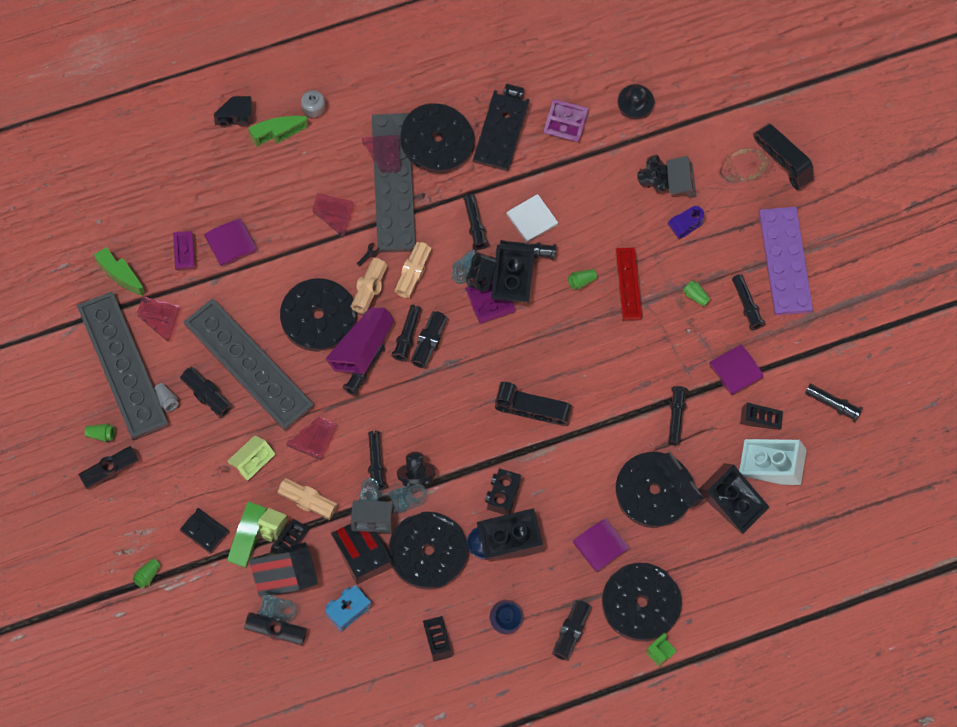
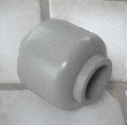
M315 90L304 93L301 98L303 113L312 118L322 115L325 110L324 96Z

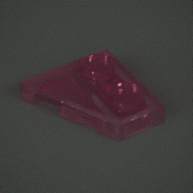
M398 135L362 137V144L366 146L381 173L400 172Z
M317 193L313 213L341 236H345L354 202Z
M142 296L137 316L162 338L169 341L180 308L179 305Z
M318 417L310 426L301 430L300 434L295 438L288 440L286 445L321 460L337 424Z

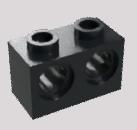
M499 468L498 473H494L491 480V485H493L492 492L488 491L485 502L488 503L487 510L503 515L510 514L522 475ZM508 480L510 485L503 486L500 482ZM500 497L503 498L505 502L502 504H498L494 500Z

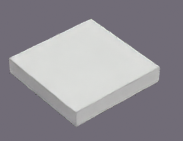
M538 194L506 213L526 243L558 226V221Z

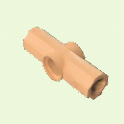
M416 242L410 258L404 263L400 280L395 288V293L400 297L410 298L417 281H420L422 278L425 263L431 253V247L426 243Z
M373 258L365 276L360 277L357 281V293L351 308L359 314H365L374 295H378L381 292V279L388 266L385 261Z
M287 478L282 481L279 487V495L295 502L304 511H312L328 520L333 517L336 511L337 503L321 496L311 487H303Z

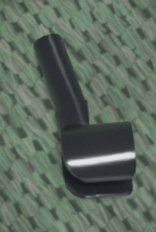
M374 243L368 245L367 253L356 263L359 267L370 257L378 255L379 248L375 251L371 250L374 247Z

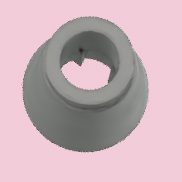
M164 383L155 386L154 390L161 408L166 412L175 410L179 405L178 398Z

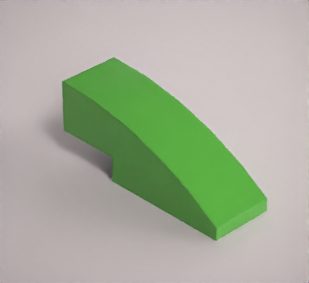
M284 116L269 119L249 127V137L256 147L271 139L278 144L308 128V119L306 116Z
M107 247L94 254L96 263L110 279L132 293L140 296L145 295L143 286L124 258L116 261Z
M248 501L235 534L227 562L244 568L247 567L248 559H250L260 535L258 521L267 508Z

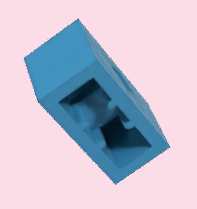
M356 585L352 588L348 587L341 593L339 599L336 601L333 599L326 605L325 616L341 633L371 608V602ZM343 605H346L347 607L350 605V610H348L347 608L343 610Z

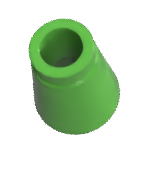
M594 269L576 271L568 275V283L573 290H579L597 280V273Z
M691 280L683 289L685 296L703 307L711 299L701 285L694 280Z
M109 423L86 426L85 437L108 443L115 438V427Z
M151 559L134 572L133 581L141 588L149 586L161 565L155 559Z

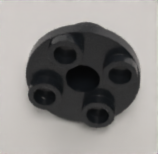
M629 85L619 93L618 108L624 117L632 119L646 118L653 110L654 96L648 88L642 85Z
M657 154L648 157L646 168H640L637 173L639 184L642 187L648 188L653 186L658 192L669 190L667 165L663 164Z
M418 451L408 453L405 457L406 465L401 466L397 470L398 480L403 483V486L407 487L417 483H432L436 475L435 466L424 461V454Z

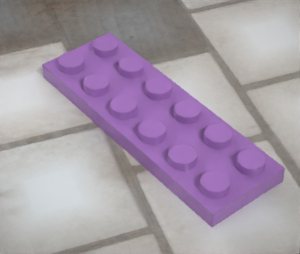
M797 207L759 210L774 316L812 313L813 308Z

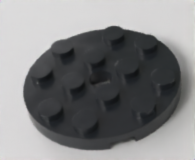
M430 103L415 108L407 115L400 131V143L406 157L417 167L431 170L430 172L447 173L458 169L467 161L473 149L474 134L470 123L458 110L444 104ZM434 134L442 137V140L435 141L432 136Z
M322 278L305 280L295 285L282 301L280 308L282 329L288 339L302 349L314 352L330 348L334 349L356 323V311L351 308L353 298L343 286L332 280ZM322 311L324 315L322 318L317 319L313 317V312Z
M645 452L634 456L624 464L616 480L615 494L620 509L631 521L643 527L658 528L670 526L679 521L689 509L679 493L674 492L670 487L667 476L656 463L665 453ZM677 460L682 468H686L679 460ZM657 485L660 492L652 494L649 491V487Z
M421 512L420 514L409 516L398 524L391 535L389 557L392 561V568L402 581L412 587L425 590L444 587L460 575L466 564L468 547L463 531L454 520L446 515L437 512ZM431 546L434 552L431 555H425L422 551L423 548Z
M633 563L622 567L608 579L602 594V610L608 624L619 635L633 641H651L658 639L664 633H668L677 622L681 611L682 600L677 583L674 582L665 570L649 563ZM637 598H645L647 605L643 607L637 605Z

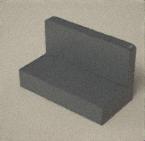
M685 156L667 160L670 194L686 193L689 198L696 197L693 163L690 158Z
M354 500L351 512L352 531L391 533L392 502Z

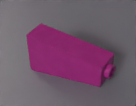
M382 307L369 308L326 357V361L334 371L365 374L394 322L389 311Z

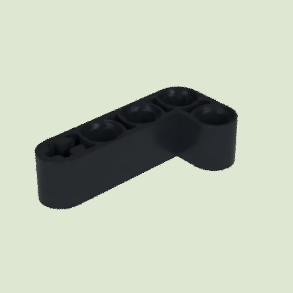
M768 123L753 133L757 144L788 171L789 181L794 189L800 190L814 181L811 160L772 124Z
M500 382L495 401L496 410L556 425H568L572 410L571 404L516 391L517 386L515 384Z

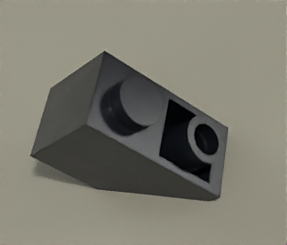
M232 96L214 113L215 125L225 127L228 125L246 126L252 124L251 96Z

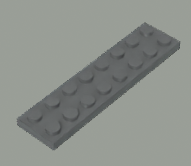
M408 113L372 115L378 253L412 252L415 247L411 161L406 157L400 143V131Z
M113 291L78 304L77 308L132 440L169 426Z
M213 298L184 321V325L284 431L314 407V404Z

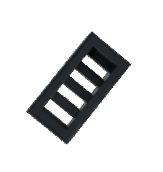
M747 402L742 407L740 424L780 430L782 427L783 411ZM765 414H767V421H764ZM772 415H775L774 423H772Z
M293 518L273 543L270 552L290 547L283 543V541L291 546L300 544L308 533L309 528ZM292 527L297 531L301 532V534L299 535L298 533L291 530Z
M442 616L423 621L433 661L451 658L452 651ZM440 625V628L429 630L430 627ZM442 633V635L431 637L432 635ZM444 641V643L433 645V643Z

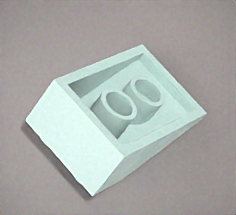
M745 439L739 471L744 477L782 485H801L807 449L800 440Z

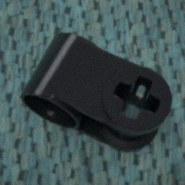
M475 253L466 277L467 285L479 291L487 290L496 268V259L482 253Z

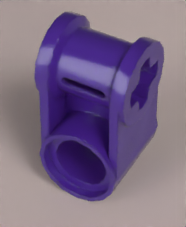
M693 206L670 219L668 225L676 237L682 239L690 232L702 226L704 211L699 206Z

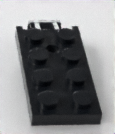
M506 83L503 95L498 94V91L494 90L473 157L474 163L509 171L530 99L527 98L526 101L522 100L523 87ZM508 112L509 117L505 118L502 114Z

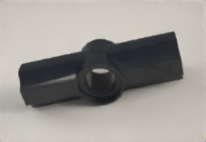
M432 311L425 329H422L417 341V347L411 358V363L414 366L426 369L433 351H436L441 339L442 330L447 322V316L443 313Z
M187 368L180 376V379L193 391L194 396L203 405L206 404L219 418L224 417L232 408V405L219 393L217 387L210 380H205L195 368Z
M129 446L112 456L103 457L99 463L78 475L85 488L89 489L106 479L116 477L118 472L139 462L134 450ZM113 465L111 470H104L105 466Z
M671 452L665 453L656 461L667 476L670 487L674 492L679 493L690 509L696 507L704 500V497L694 485L693 478L688 470L681 467Z
M575 600L568 618L565 619L561 627L559 639L552 652V655L556 658L568 661L575 643L578 642L582 634L584 622L591 609V606L586 602Z
M251 612L247 615L244 627L245 630L269 636L273 640H283L300 646L303 645L307 628L283 622L279 618H269ZM278 625L281 629L279 632L273 633L270 630L271 627Z

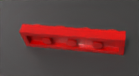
M635 247L616 248L622 321L641 320L642 313Z

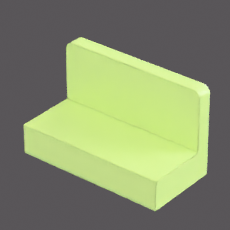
M253 436L227 462L235 467L242 477L248 481L275 453L265 440Z

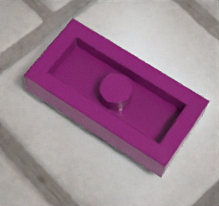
M192 231L173 232L175 269H195Z

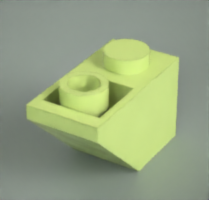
M268 508L258 521L261 537L270 542L272 540L276 541L286 526L287 515Z

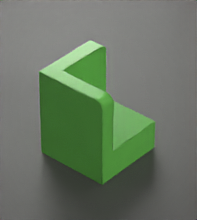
M665 633L651 644L646 651V654L659 667L676 653V649L666 640L667 635Z

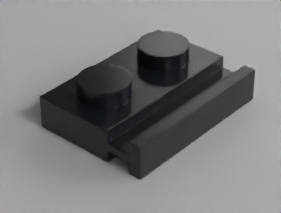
M199 508L180 528V532L209 554H212L223 541V538L229 534L226 528Z

